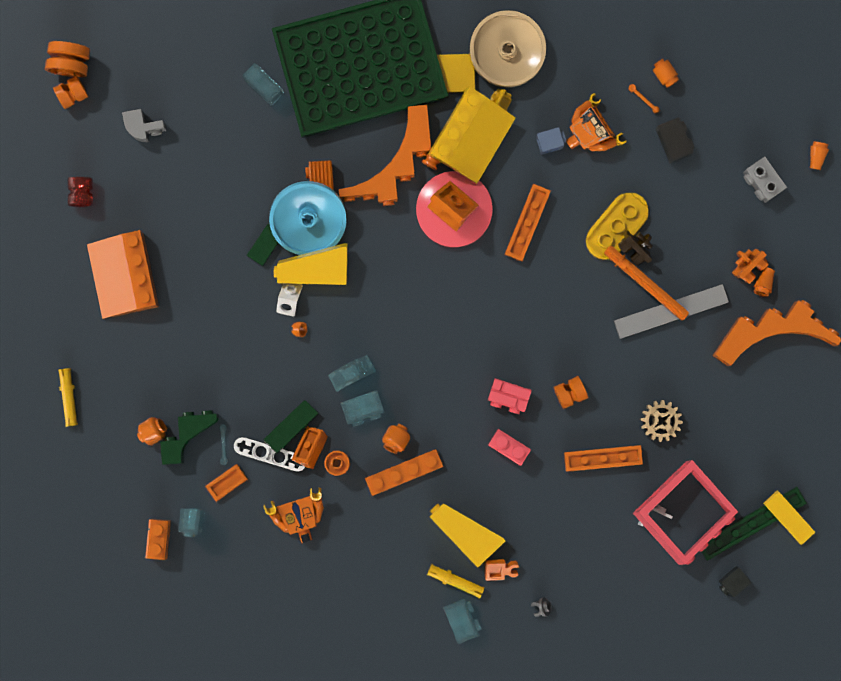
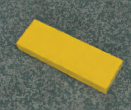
M778 490L763 503L800 545L805 543L815 533Z

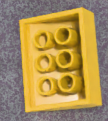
M468 87L428 155L477 184L516 117L483 94Z

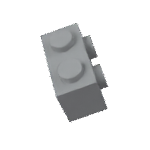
M763 157L743 172V177L747 184H752L756 190L755 195L760 201L763 200L764 203L787 188L766 157Z

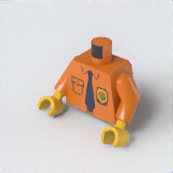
M319 487V492L313 493L311 488L310 496L277 507L273 501H271V508L263 506L265 513L270 516L278 528L285 533L289 532L290 535L298 533L301 543L312 540L309 529L316 527L317 523L321 521L324 509L322 489Z

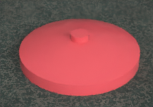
M456 171L444 172L433 177L422 188L416 205L417 220L422 231L433 242L450 248L464 247L477 241L487 230L492 217L491 197L482 182L479 181L476 184ZM449 181L479 205L458 231L452 229L427 208L431 202L430 198Z

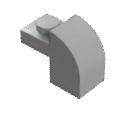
M141 109L122 112L126 130L138 141L149 142L148 134L158 136L163 131H166L163 120L146 123L144 112Z

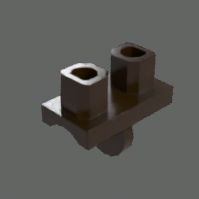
M628 230L623 233L624 238L618 244L619 248L625 254L632 248L636 250L630 256V259L636 266L644 261L649 263L652 258L645 246L648 249L653 247L650 243L652 236L650 234L643 236L639 232L636 235L639 239L638 241Z

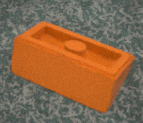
M307 426L291 460L309 469H313L328 438L323 430Z

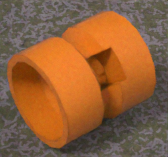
M77 75L68 79L67 84L61 83L53 87L64 109L73 106L76 100L80 102L89 97Z
M579 376L568 380V384L561 383L553 387L563 409L574 405V401L579 403L588 398Z
M342 451L330 452L324 461L327 472L334 476L343 475L349 470L350 459Z

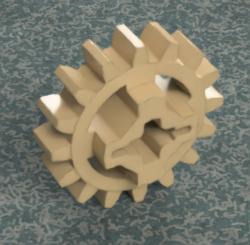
M661 400L660 405H658L657 401H654L653 407L647 405L648 411H642L645 418H640V421L645 424L641 426V429H647L645 435L651 434V440L658 437V442H662L664 437L666 441H669L670 435L676 437L674 432L681 430L677 426L683 423V421L678 420V417L682 416V414H676L678 407L671 408V402L665 405V401ZM664 408L668 411L665 413H660L656 409ZM650 414H651V416H652V418H653L651 425H649V416H650ZM658 417H666L663 421L665 425H657L659 422ZM672 417L674 419L673 427L670 425V418ZM663 429L666 433L658 434L655 431Z

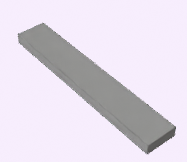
M723 284L675 300L689 312L688 316L729 302ZM662 304L614 320L619 339L678 320L679 318Z

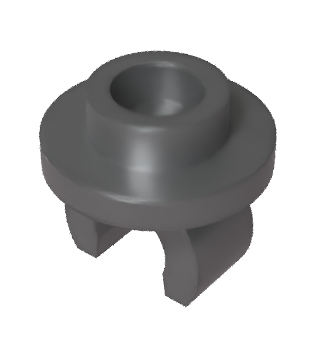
M545 597L531 604V607H539V612L534 614L535 617L541 615L548 617L552 611L551 602Z

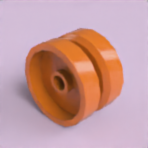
M51 41L48 43L47 53L51 57L46 59L45 70L47 72L66 77L77 75L78 78L87 76L88 66L84 62L90 58V49L88 47L63 41Z

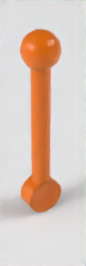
M634 84L629 85L628 90L630 92H634L651 107L653 113H659L660 109L658 106H654L637 91Z

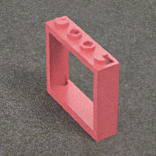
M693 460L686 461L633 512L636 518L678 565H689L696 558L694 555L698 551L702 552L709 545L708 542L712 538L718 537L722 533L721 529L725 525L731 524L735 520L734 516L738 513L735 507ZM691 472L726 513L683 554L648 513Z

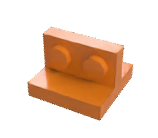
M449 181L430 198L431 202L427 208L452 229L458 231L479 205Z

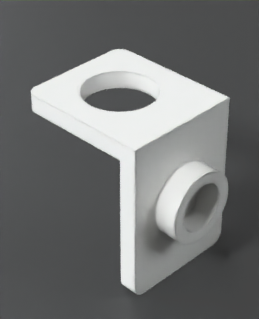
M283 283L278 296L277 313L295 316L297 301L303 287L302 284ZM288 304L292 309L285 310L281 305Z
M659 505L653 509V511L667 518H673V516L665 513L667 509Z

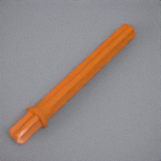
M609 246L605 250L604 255L615 263V267L621 268L676 317L683 321L688 316L689 312L632 264L625 257V254L622 255L613 246Z

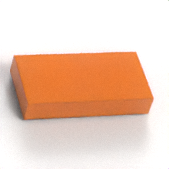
M236 464L205 487L217 502L247 481L248 478L238 464Z

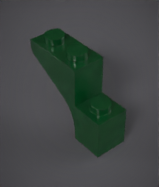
M213 410L202 411V415H194V412L182 413L183 416L178 417L179 440H177V437H165V441L160 442L162 465L184 463L183 454L187 443L217 423L219 420L218 414H213Z

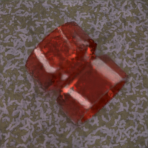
M68 178V190L71 191L68 194V206H93V194L90 193L93 189V178Z

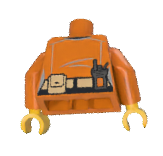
M595 93L590 96L589 101H585L574 112L571 120L572 125L570 126V130L574 135L566 140L571 149L580 144L583 149L606 151L616 145L621 146L627 141H619V136L623 135V133L615 136L597 109L601 99L597 102L592 100L596 96Z

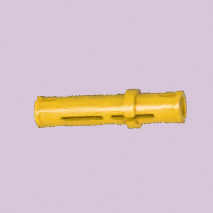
M71 368L59 369L61 384L59 391L62 392L65 427L75 426L78 423L73 393L75 386L72 385Z
M431 564L427 572L428 576L442 581L444 585L449 584L479 599L481 598V593H483L485 587L451 573V570L446 571Z

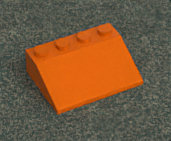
M141 230L87 244L102 319L159 307L144 233Z

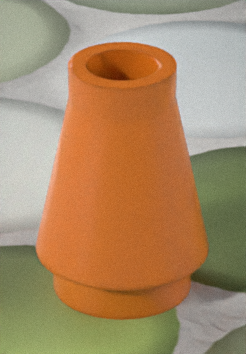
M813 141V145L810 146V168L821 170L829 151L828 144Z
M768 267L763 270L753 286L755 294L768 297L772 293L775 270Z

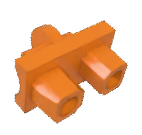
M748 249L745 253L738 251L736 254L739 259L735 262L737 267L731 273L746 283H751L756 277L752 270L756 267L762 271L769 265L765 259L767 255L764 251H759L758 249L753 251Z

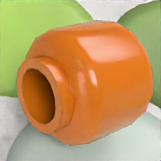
M150 417L138 426V439L147 445H154L166 436L167 427L162 419Z
M401 424L389 426L382 438L384 448L394 454L404 451L410 441L408 429Z

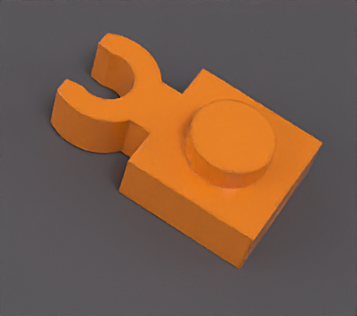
M504 559L485 560V580H505V575L517 577V570L512 569L519 568L518 562L510 561L506 564Z

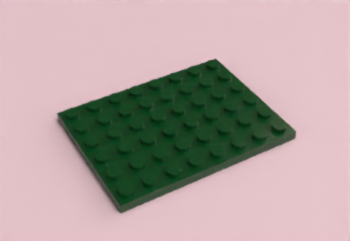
M373 0L271 28L302 138L408 109V106H419L448 98L421 0Z

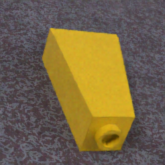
M344 243L279 260L277 266H274V278H277V283L346 285L348 244Z
M444 503L441 506L436 504L430 510L432 514L429 517L477 568L505 542L503 537Z

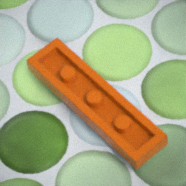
M536 184L532 185L505 252L506 256L521 262L523 261L551 192L550 190Z
M641 445L564 452L566 472L643 464Z
M435 449L365 478L371 495L374 496L443 467Z

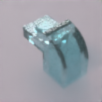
M365 355L338 368L328 376L338 392L375 373L376 370L368 355Z

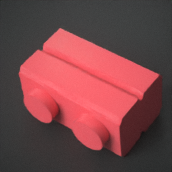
M495 378L487 401L491 402L490 406L499 409L505 406L509 408V412L519 415L520 411L525 412L532 390Z
M497 429L488 444L489 447L519 466L523 464L531 451L530 448L500 429Z

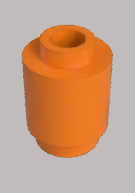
M661 59L654 64L655 68L652 71L666 88L679 81L678 73L669 60L664 61V59Z

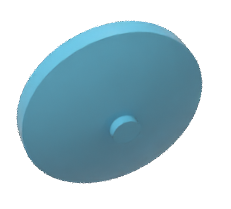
M313 181L297 182L287 186L274 199L269 216L270 228L277 242L286 250L297 255L332 247L340 241L346 228L345 206L338 194L330 187Z

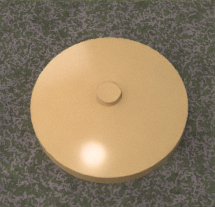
M499 11L487 16L475 28L470 41V57L475 70L487 82L500 87H516L530 81L541 69L546 55L545 37L538 24L529 16L516 11Z

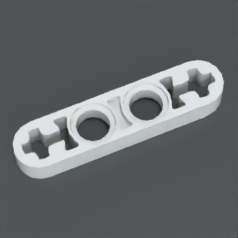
M243 437L238 438L234 443V449L240 455L293 471L305 469V466L295 468V464L289 462V466L285 465L288 461V454H291L293 457L294 452L282 449L280 452L284 453L285 459L283 462L278 463L274 460L275 452L265 443ZM244 440L246 441L245 444L251 447L252 443H255L252 455L249 454L250 450L244 449L241 452L238 443H242ZM259 446L266 448L267 453L264 457L256 455V449Z

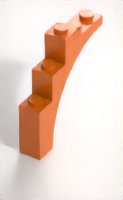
M427 105L408 106V123L399 151L380 173L368 181L353 187L339 189V197L344 199V202H353L355 198L362 197L363 200H373L374 196H378V202L383 203V206L394 205V202H398L396 179H399L400 182H405L414 178L413 155H416V157H426L431 150Z
M798 300L794 302L784 318L782 317L783 314L775 308L767 309L756 326L753 325L754 321L746 316L744 318H737L712 356L725 365L731 366L740 354L751 345L777 334L794 333L808 335L821 339L832 346H838L841 338L834 329L829 328L828 330L822 326L823 322L815 317L811 318L814 310L811 309L812 306L808 302Z

